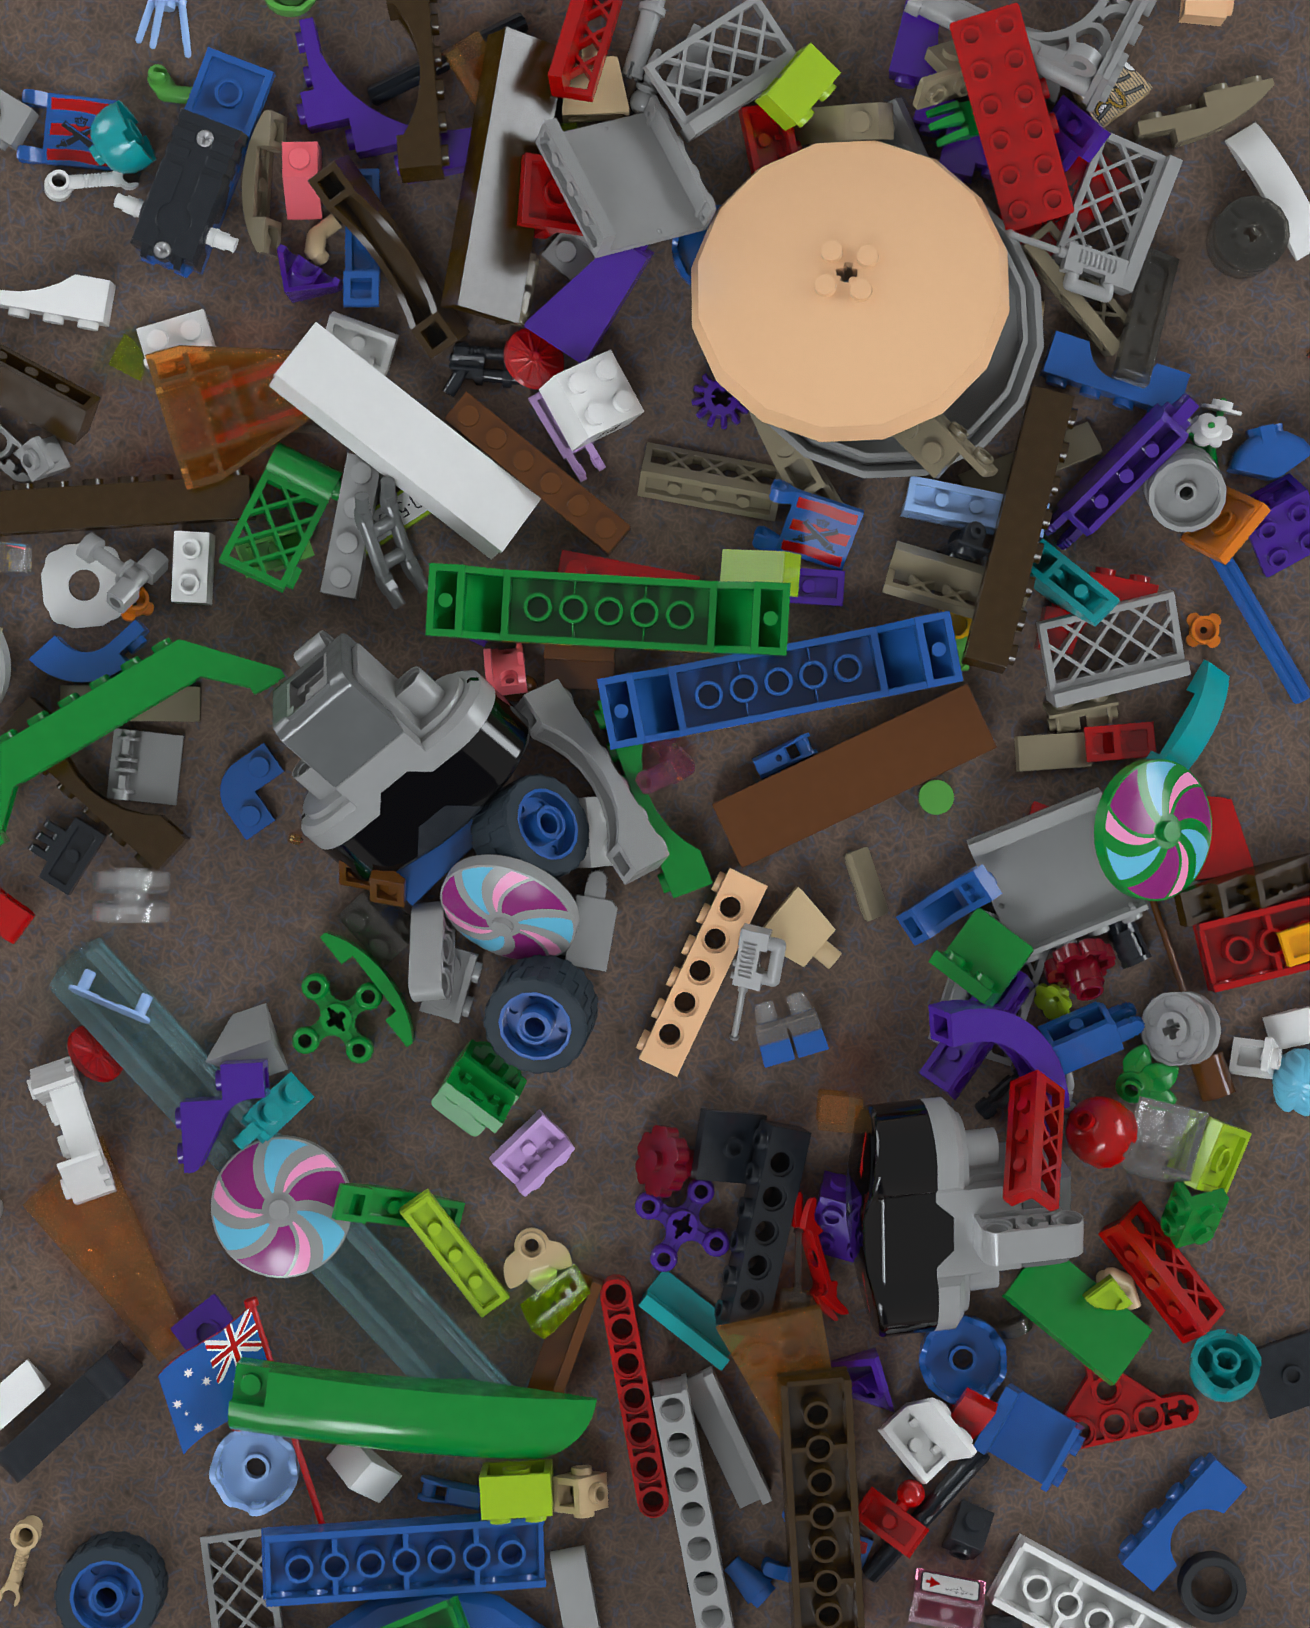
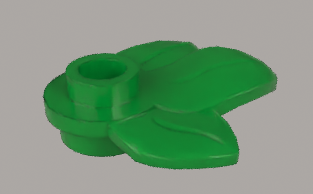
M1146 1044L1139 1045L1129 1051L1123 1059V1072L1118 1076L1115 1083L1116 1092L1120 1098L1128 1103L1136 1104L1143 1102L1156 1109L1170 1107L1177 1102L1175 1095L1169 1089L1177 1079L1179 1067L1168 1066L1163 1063H1152L1149 1047ZM1132 1084L1136 1086L1138 1091L1129 1089L1127 1085Z

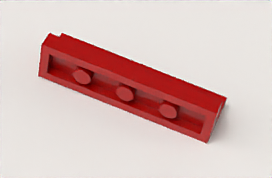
M570 0L548 72L552 96L593 103L623 0H608L603 4L599 0ZM601 15L607 22L606 26L592 33L587 26L588 22ZM593 44L598 53L584 62L579 56V52ZM583 73L589 79L587 89L569 87L571 80Z
M1038 1069L1010 1081L1003 1200L1009 1205L1014 1206L1032 1198L1052 1212L1059 1209L1065 1090ZM1046 1092L1052 1096L1051 1104L1046 1096ZM1044 1118H1045V1120H1046V1122H1047V1124H1048V1127H1049V1129H1050V1135H1049V1133H1048V1131H1047V1129H1046V1126H1045V1124H1044ZM1043 1149L1048 1157V1164L1043 1155ZM1041 1178L1046 1186L1047 1193L1041 1189Z
M1141 1200L1134 1203L1120 1219L1104 1226L1098 1233L1183 1344L1206 1335L1226 1311L1180 1250L1175 1248L1170 1237L1164 1234L1159 1223ZM1136 1215L1144 1224L1145 1234L1140 1233L1131 1222ZM1155 1244L1160 1245L1165 1251L1166 1261H1162L1156 1254ZM1177 1272H1181L1186 1278L1187 1289L1182 1288L1179 1284ZM1198 1299L1203 1300L1211 1311L1207 1318L1199 1310Z

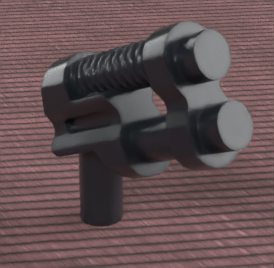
M458 342L453 347L454 353H451L449 357V368L453 373L442 391L454 398L465 378L473 379L478 386H483V382L501 383L503 388H512V384H520L509 374L505 362L504 370L485 368V359L504 360V347L469 345V342Z

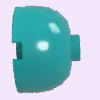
M119 100L104 107L94 118L90 131L91 140L94 145L89 147V150L100 166L106 163L113 171L123 174L136 173L150 166L157 157L146 135L143 137L135 125L139 122Z
M1225 1329L1209 1331L1206 1335L1201 1336L1196 1341L1189 1357V1375L1194 1386L1205 1397L1217 1402H1232L1242 1399L1254 1388L1260 1375L1261 1356L1256 1346L1246 1336L1239 1333L1237 1336L1228 1334Z

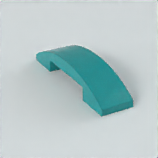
M1203 660L1186 689L1194 695L1161 753L1157 754L1150 751L1146 759L1174 761L1189 770L1202 753L1217 726L1226 701L1230 676L1209 661Z

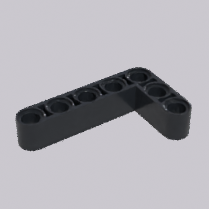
M119 1340L0 1452V1465L19 1483L99 1407L113 1398L137 1374L143 1365Z

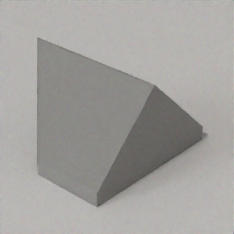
M267 1003L232 1014L205 1062L220 1067V1064L226 1060L268 1058L269 1076L288 1070Z

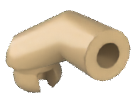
M332 213L312 227L307 233L304 253L306 258L311 260L316 266H321L328 261L329 254L325 250L326 239L342 228Z
M1107 1267L1105 1270L1097 1273L1096 1283L1109 1274L1112 1275L1133 1303L1127 1307L1128 1310L1141 1306L1134 1280L1128 1273L1115 1267Z

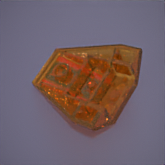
M178 345L145 355L187 491L224 480L311 420L269 387L275 377L274 374L292 353V349Z

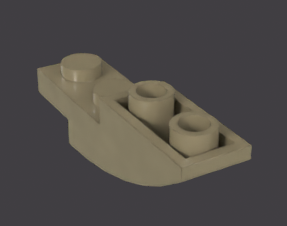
M1261 75L1245 78L1240 81L1241 85L1228 87L1227 83L1215 84L1207 87V92L1203 93L1198 99L1200 107L1196 109L1195 104H1189L1176 108L1175 114L1162 116L1161 112L1145 114L1140 117L1141 121H1138L1133 127L1135 142L1170 135L1173 149L1207 138L1227 128L1256 106L1274 86L1273 78L1262 80Z
M749 411L782 480L797 489L843 503L819 462L802 456L767 423L761 422Z

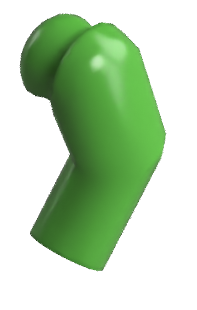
M155 64L148 70L147 81L160 101L179 104L187 103L192 87L176 85L163 65Z

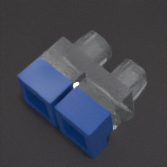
M804 991L786 995L790 1014L777 1017L772 1000L754 1005L757 1021L754 1024L765 1068L795 1059L787 1028H790L798 1058L829 1049L816 1009L811 1007Z

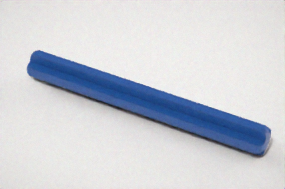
M1232 557L1226 565L1210 558L1293 703L1299 704L1310 698V689L1234 558Z

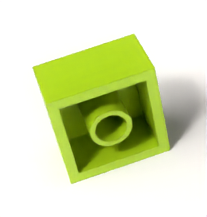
M553 1459L483 1463L479 1475L481 1520H490V1524L501 1525L510 1523L511 1518H525L526 1522L536 1523L545 1521L546 1516H553Z

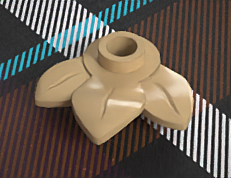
M532 1227L526 1228L517 1235L514 1243L515 1251L505 1260L504 1278L510 1289L519 1286L527 1279L529 1284L544 1295H549L556 1284L557 1269L562 1270L572 1266L571 1255L562 1243L549 1240L542 1230ZM535 1239L539 1244L538 1249L535 1251L528 1250L525 1246L526 1241Z

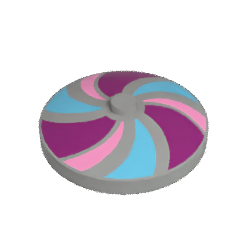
M476 855L463 859L449 870L440 892L441 905L446 917L463 936L487 951L511 959L520 960L525 957H532L533 955L558 956L562 954L574 941L580 923L579 910L575 900L558 880L544 870L512 857Z
M288 1135L273 1136L263 1144L259 1140L254 1141L245 1149L238 1151L225 1164L217 1177L211 1198V1217L215 1233L226 1252L237 1263L254 1273L274 1278L304 1275L326 1263L337 1252L348 1234L351 1222L334 1220L331 1217L339 1184L350 1182L338 1161L327 1150L312 1141Z

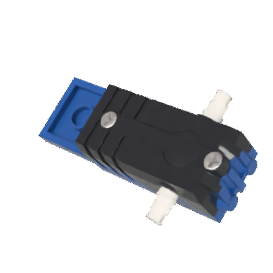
M207 48L184 109L181 108L178 115V123L173 128L170 136L172 139L167 144L164 152L165 157L160 162L147 199L143 201L140 198L118 193L114 201L115 208L122 209V212L133 217H138V223L130 243L137 250L141 251V261L153 266L155 264L161 265L163 268L174 270L175 274L187 278L192 272L203 275L213 247L223 251L226 249L232 253L235 252L239 239L231 237V234L221 231L220 228L242 173L251 136L276 75L274 72L213 48Z

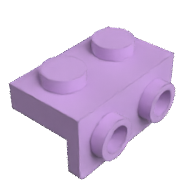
M539 1109L489 1159L495 1167L516 1185L519 1192L526 1197L531 1191L538 1189L555 1168L567 1162L575 1147L568 1136Z

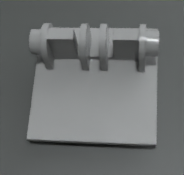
M115 729L107 798L177 805L184 736Z

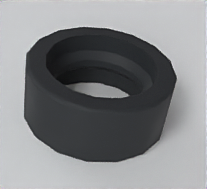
M1216 1551L1199 1552L1188 1558L1180 1568L1177 1578L1178 1594L1187 1610L1199 1620L1210 1623L1223 1622L1235 1616L1244 1605L1247 1595L1246 1579L1237 1564L1225 1554ZM1211 1566L1222 1568L1228 1573L1232 1581V1591L1229 1598L1221 1605L1214 1607L1204 1606L1196 1601L1191 1589L1193 1578L1198 1571Z

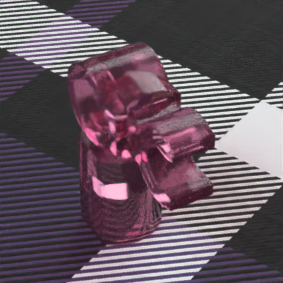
M676 738L652 742L649 745L659 753L660 763L639 772L635 781L643 794H650L670 784H678L692 775L695 771V763L692 757L684 752L682 746L678 747Z

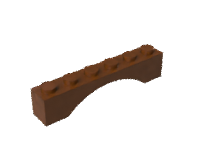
M467 391L444 418L450 427L541 498V500L606 555L610 556L631 530V526Z

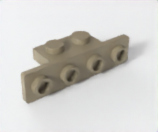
M953 40L928 47L924 59L937 73L920 79L913 101V106L917 110L968 95Z
M943 414L893 435L933 478H939L959 455L983 477L994 476L998 471L992 464L994 459L990 453L980 446L975 447L967 439L969 433L966 429L955 421L951 423Z

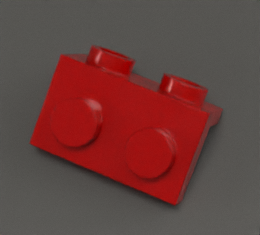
M759 105L741 107L738 111L751 175L763 166L802 150L801 142L799 140L796 141L794 128L792 127L785 131Z

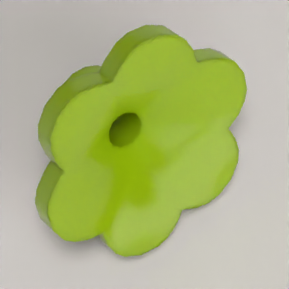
M1044 983L1039 984L1035 988L1037 995L1034 997V1003L1039 1009L1043 1010L1044 1015L1048 1019L1054 1020L1070 1013L1069 1009L1072 1007V1001L1066 988H1060L1056 984L1048 986Z

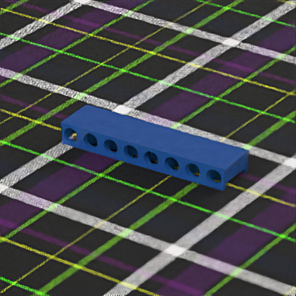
M481 1513L261 1528L263 1600L266 1601V1607L546 1587L544 1521L530 1523L526 1522L525 1518H511L510 1523L494 1525L490 1524V1520H481Z

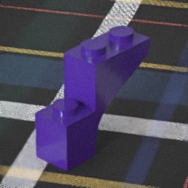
M268 1058L226 1060L220 1064V1070H216L215 1073L216 1090L222 1091V1096L185 1098L180 1102V1107H176V1128L182 1130V1142L178 1143L177 1157L179 1164H184V1173L196 1172L206 1163L231 1109L236 1104L248 1099L265 1098L270 1094Z

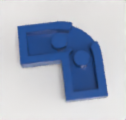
M266 743L261 744L231 765L221 781L220 797L223 807L246 840L276 821L257 791L284 773L285 770Z

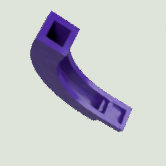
M948 1000L928 1005L931 1039L953 1048L972 1042H993L1011 1059L1018 1071L1019 1077L1038 1069L1065 1090L1064 1109L1070 1107L1068 1087L1060 1061L1052 1046L1033 1025L1014 1014L972 1000ZM1046 1092V1096L1051 1104L1052 1096ZM1044 1118V1124H1045L1046 1129H1047V1131H1048V1133H1049V1135H1050V1129H1049L1048 1124H1047V1122H1046V1120H1045V1118Z

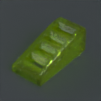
M574 1264L521 1303L520 1307L532 1332L545 1339L564 1322L591 1292L578 1266ZM573 1280L578 1288L574 1292H572L569 1286ZM564 1291L567 1297L562 1300L560 1294ZM555 1301L556 1305L552 1307L551 1304Z

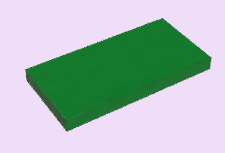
M1070 1261L1053 1265L1022 1267L1002 1294V1297L1110 1386L1115 1385L1153 1330L1127 1308L1107 1310L1096 1308L1087 1302L1082 1294L1097 1283Z

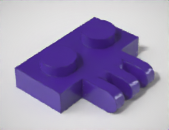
M1062 95L1051 111L1055 113L1060 133L1054 135L1064 172L1068 171L1078 156L1090 163L1111 133L1065 95Z

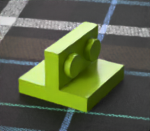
M1193 1109L1167 1174L1185 1182L1184 1184L1194 1189L1209 1192L1223 1188L1227 1194L1252 1133Z

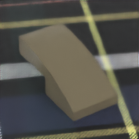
M1084 732L1014 737L1016 772L1092 767V762H1086Z

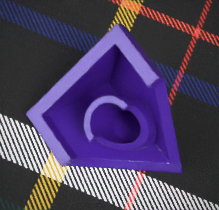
M280 243L277 248L282 283L284 293L292 303L342 290L343 283L340 279L330 277L322 272V268L310 263L299 254L298 256L294 255L286 246Z
M876 1347L824 1363L825 1368L847 1367L852 1381L853 1399L895 1412Z

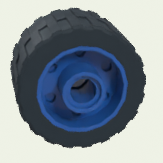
M529 774L488 794L486 798L479 802L478 806L483 808L472 818L471 825L472 845L477 855H502L516 858L544 870L555 879L569 874L580 866V862L584 860L590 840L589 824L586 820L584 808L581 807L578 798L569 790V787L564 783H560L556 778L548 777L544 774Z
M533 955L529 958L520 959L515 965H511L500 978L484 1011L483 1024L486 1029L485 1035L488 1042L491 1043L494 1052L502 1057L507 1064L523 1072H533V1074L553 1073L571 1065L572 1061L579 1057L585 1047L598 1017V997L595 994L591 980H588L584 975L585 973L580 968L575 967L572 962L553 955Z
M106 1531L104 1534L92 1536L87 1542H83L77 1548L58 1575L54 1600L56 1601L55 1609L57 1616L62 1621L61 1624L64 1628H150L164 1606V1600L168 1595L169 1588H167L169 1577L168 1572H166L165 1562L158 1554L157 1549L139 1535L136 1536L126 1531Z

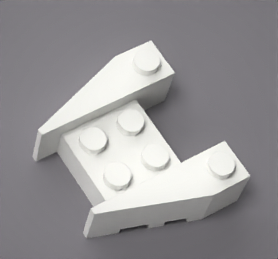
M70 1056L30 1069L31 1079L27 1080L32 1099H38L43 1106H47L52 1123L55 1126L60 1125L63 1135L58 1136L57 1139L63 1157L67 1161L58 1163L57 1167L62 1176L60 1183L66 1200L72 1198L74 1204L79 1205L116 1192L117 1189L107 1159L103 1154L83 1094L84 1090L76 1066L73 1064Z

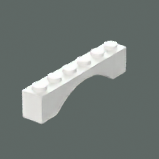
M75 274L58 284L43 289L29 291L0 290V308L9 309L8 315L17 318L29 319L31 313L43 315L42 321L47 323L64 325L65 319L77 321L78 328L98 331L99 326L109 327L116 285L110 280Z

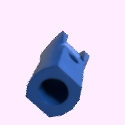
M809 732L751 758L761 780L818 753L817 749L813 750L808 740V737H810ZM795 744L800 756L791 760L786 748Z
M432 1475L421 1476L420 1480L423 1482L422 1492L418 1493L417 1499L425 1502L479 1510L480 1488L478 1485L452 1481ZM437 1486L447 1487L446 1496L435 1495Z

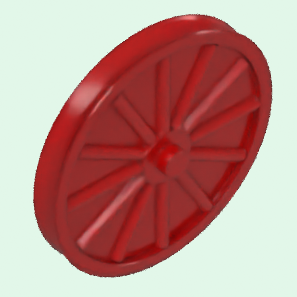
M527 328L515 332L508 339L504 347V362L509 374L519 384L527 388L539 390L554 375L564 370L563 352Z
M82 1025L69 1035L67 1050L73 1064L82 1074L102 1083L110 1082L120 1075L124 1066L123 1055L118 1044L108 1033L93 1025Z

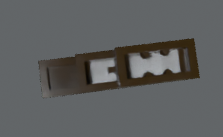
M1310 853L1238 870L1187 887L1184 891L1174 896L1180 926L1190 927L1216 916L1226 918L1252 907L1263 909L1309 891Z

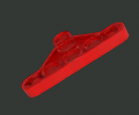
M1084 1365L1086 1376L1062 1412V1414L1072 1420L1086 1423L1089 1426V1434L1080 1448L1084 1449L1187 1426L1197 1419L1199 1406L1189 1393L1174 1392L1159 1395L1124 1372L1115 1383L1116 1391L1114 1395L1108 1399L1100 1398L1097 1395V1386L1104 1380ZM1183 1400L1186 1405H1191V1408L1186 1410V1416L1181 1417L1178 1412L1167 1413L1170 1421L1165 1422V1414L1160 1404L1166 1403L1165 1407L1168 1410L1177 1408L1178 1401ZM1145 1407H1153L1157 1411V1419L1151 1425H1144L1139 1422V1412ZM1112 1414H1117L1123 1419V1426L1116 1433H1110L1104 1427L1106 1418Z

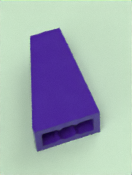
M649 245L595 258L531 316L524 327L579 363L591 359L654 255V252L648 249Z

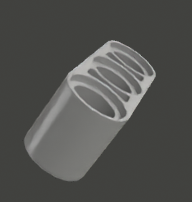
M441 901L415 903L412 907L408 988L411 999L414 1002L450 999L453 994L456 928L446 917Z
M585 1545L550 1551L563 1628H601Z

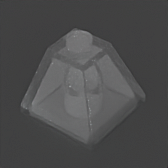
M1140 1096L1135 1111L1138 1125L1137 1140L1135 1144L1131 1142L1128 1150L1123 1154L1125 1159L1121 1164L1129 1174L1161 1182L1191 1181L1209 1113Z

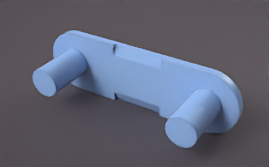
M89 969L84 970L77 986L69 985L68 987L71 992L137 1021L149 1024L151 1021L145 1015L153 1000L152 996L142 993L134 1010L121 1004H116L89 991L96 976V973Z

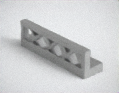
M713 1366L687 1377L692 1407L739 1508L741 1509L758 1500H761L763 1505L771 1502V1489Z

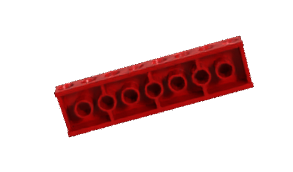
M1310 894L1281 901L1263 909H1247L1226 918L1214 917L1193 925L1207 990L1216 993L1310 970V961L1292 967L1287 966L1277 936V932L1310 922Z

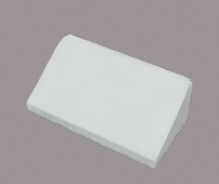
M29 1359L0 1383V1430L51 1385Z

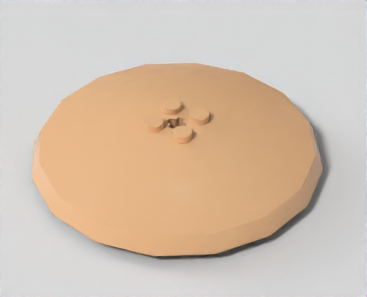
M879 140L815 143L757 169L714 213L691 267L692 329L716 381L761 422L818 442L883 440L943 414L987 369L1010 312L1008 252L982 198L936 159Z

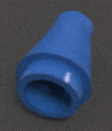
M739 1555L724 1570L730 1576L747 1604L751 1602L756 1608L776 1589L770 1582L772 1578L765 1576L763 1572L744 1561Z

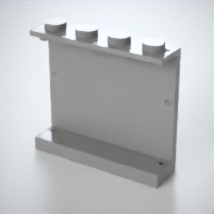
M651 95L644 113L563 132L557 118L543 121L535 143L595 258L707 230L716 211L714 198L707 192L700 179L698 168L692 164L685 151L682 138L677 136L670 122L667 110L662 107L656 95Z
M1098 787L966 840L977 867L983 864L987 871L994 875L997 886L1003 893L991 901L1000 923L1034 948V952L1026 963L1040 959L1044 956L1043 951L1053 947L1059 949L1068 943H1077L1076 938L1088 933L1090 937L1101 935L1110 930L1109 925L1122 920L1124 924L1136 921L1143 916V911L1149 909L1145 900L1131 898L1117 890L1101 869L1094 844L1095 815L1102 796V792Z

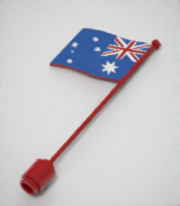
M256 1296L245 1299L243 1302L246 1310L222 1330L179 1354L158 1374L183 1455L205 1434L228 1421V1407L233 1395L236 1363L242 1357L274 1361L256 1307L259 1305ZM291 1438L318 1524H326L299 1439Z

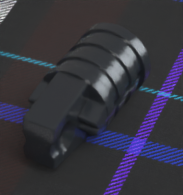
M1121 920L1109 925L1110 930L1107 931L1108 938L1112 942V947L1116 951L1123 969L1152 957L1146 943H1144L1142 934L1138 930L1139 927L1134 921L1124 924Z

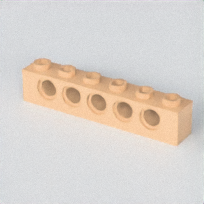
M730 867L726 873L721 871L718 873L711 888L712 891L717 892L711 905L704 903L696 922L702 925L696 937L689 934L681 951L682 954L686 955L681 968L674 966L666 983L667 986L672 988L666 1000L659 997L651 1014V1017L656 1019L650 1032L644 1029L636 1045V1048L641 1050L640 1060L676 1077L678 1076L739 948L738 942L741 928H743L745 923H751L768 887L766 884ZM726 897H734L740 902V910L734 916H725L720 911V903ZM711 929L723 931L725 934L723 945L718 948L709 947L705 943L706 933ZM698 960L705 961L710 966L709 975L701 980L692 977L689 971L692 963ZM682 992H688L695 998L693 1008L688 1011L679 1010L674 1003L676 996ZM666 1024H673L679 1028L680 1036L674 1042H665L660 1037V1029Z

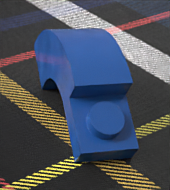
M134 620L108 645L93 652H80L68 645L62 637L55 635L32 655L29 660L47 674L66 681L91 683L105 674L113 678L123 672L120 665L129 660L125 654L129 651L133 655L147 643L144 637L150 631L141 621Z
M983 864L978 867L976 865L900 913L896 918L914 946L930 939L966 914L993 901L1003 893L997 886L994 875L987 871Z

